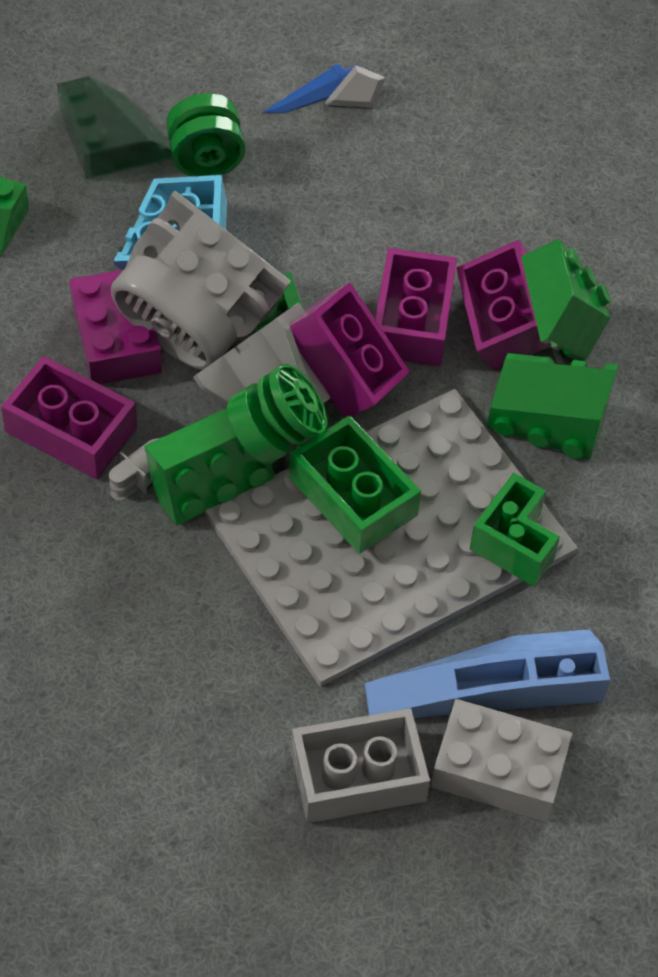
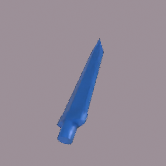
M339 63L332 66L331 69L263 111V113H286L328 99L355 66L344 70Z

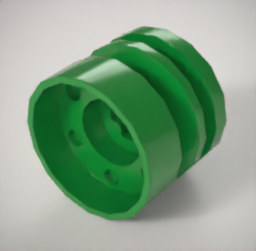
M285 363L272 370L271 373L261 377L258 384L253 383L231 396L227 403L228 419L233 432L250 455L261 463L272 464L293 451L296 445H303L326 430V410L316 389L301 371Z

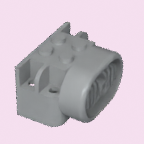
M175 190L171 194L165 209L157 218L150 222L146 231L137 240L125 269L111 285V296L119 311L134 326H144L148 330L153 328L156 331L159 345L184 364L203 370L254 334L273 310L291 280ZM169 223L176 224L179 228V231ZM255 290H260V291H262L263 294H264V297H263L262 295H260L258 292H256Z

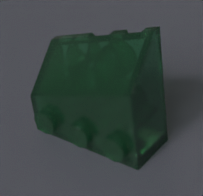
M89 76L57 83L59 110L86 179L173 159L171 143L122 92Z

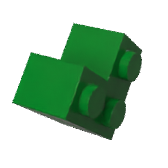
M513 472L474 524L469 550L533 587L537 585L554 561L560 538L556 533L536 523L541 515L546 490Z

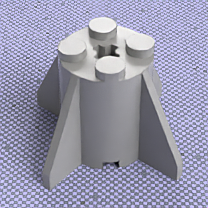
M299 302L193 376L203 391L227 404L231 396L253 383L258 384L261 377L271 373L272 370L285 363L294 366L307 377L319 394L322 403L330 398L324 386L298 351L289 326L305 312Z

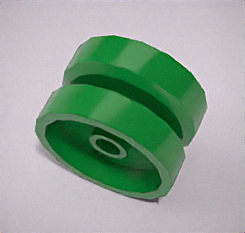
M212 93L195 94L182 99L171 108L166 118V128L171 143L173 163L181 173L189 177L221 175L231 172L241 163L245 156V141L243 132L240 129L238 110L231 100L222 95Z

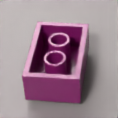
M519 239L456 267L476 350L492 370L503 367L507 353L532 355L551 347V343L544 344L540 341L521 256L529 253V251Z
M393 248L387 249L375 320L403 361L441 366L457 262L456 257Z
M123 270L69 279L72 307L90 380L98 384L162 373L161 349L156 331L153 328L148 330L140 325L134 326L123 316L112 299L111 285Z
M350 282L321 298L289 325L298 351L324 386L332 402L344 418L349 415L352 417L374 406L410 372Z
M45 356L38 361L1 406L6 433L96 480L137 429L136 402Z

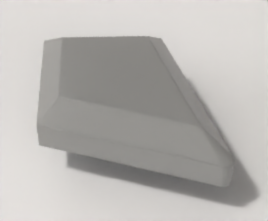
M355 65L326 100L325 104L329 106L374 108L386 77Z

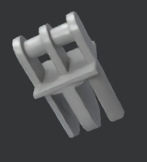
M160 438L151 439L150 441H148V442H147L146 444H144V445H147V444H149V443H151V442H153V441H155V440H158V439H160ZM144 445L129 456L120 452L121 463L110 470V493L115 500H124L138 489L147 494V487L152 484Z

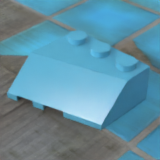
M222 175L153 179L139 208L140 215L134 227L129 228L125 236L126 243L122 251L117 253L113 261L114 265L120 269H125L137 240L146 231L150 222L157 218L165 209L171 194L175 190L226 229L227 198ZM169 223L179 231V228L176 224Z

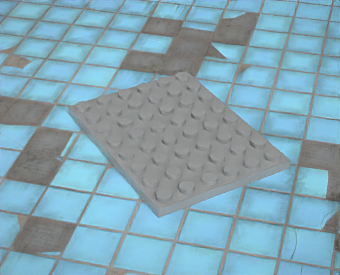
M456 389L365 431L421 490L417 517L361 554L356 552L289 478V468L274 475V479L267 481L262 486L252 488L233 497L228 502H223L206 510L204 513L319 687L523 582L520 578L469 550L473 526L513 472L521 477L523 476ZM543 503L541 515L536 523L560 536L555 558L549 566L550 568L577 554L578 547Z

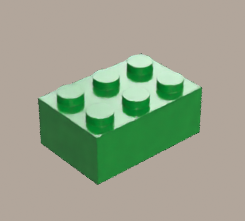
M227 408L144 445L156 499L176 526L205 513L206 510L218 504L228 502L233 497L252 488L262 486L267 481L274 479L272 464L261 463L241 445L228 419Z
M350 415L290 452L289 478L358 554H361L418 516L421 490Z

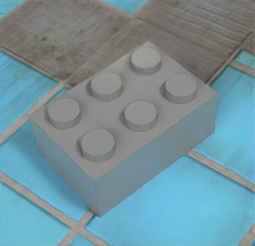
M455 699L434 766L430 787L548 822L572 732Z
M411 708L292 729L291 754L307 823L427 801L430 779Z

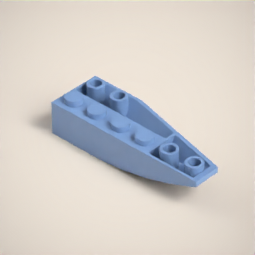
M589 629L508 637L365 683L368 715L411 708L414 718L450 715L455 699L497 711L603 702L610 682V676L603 644Z

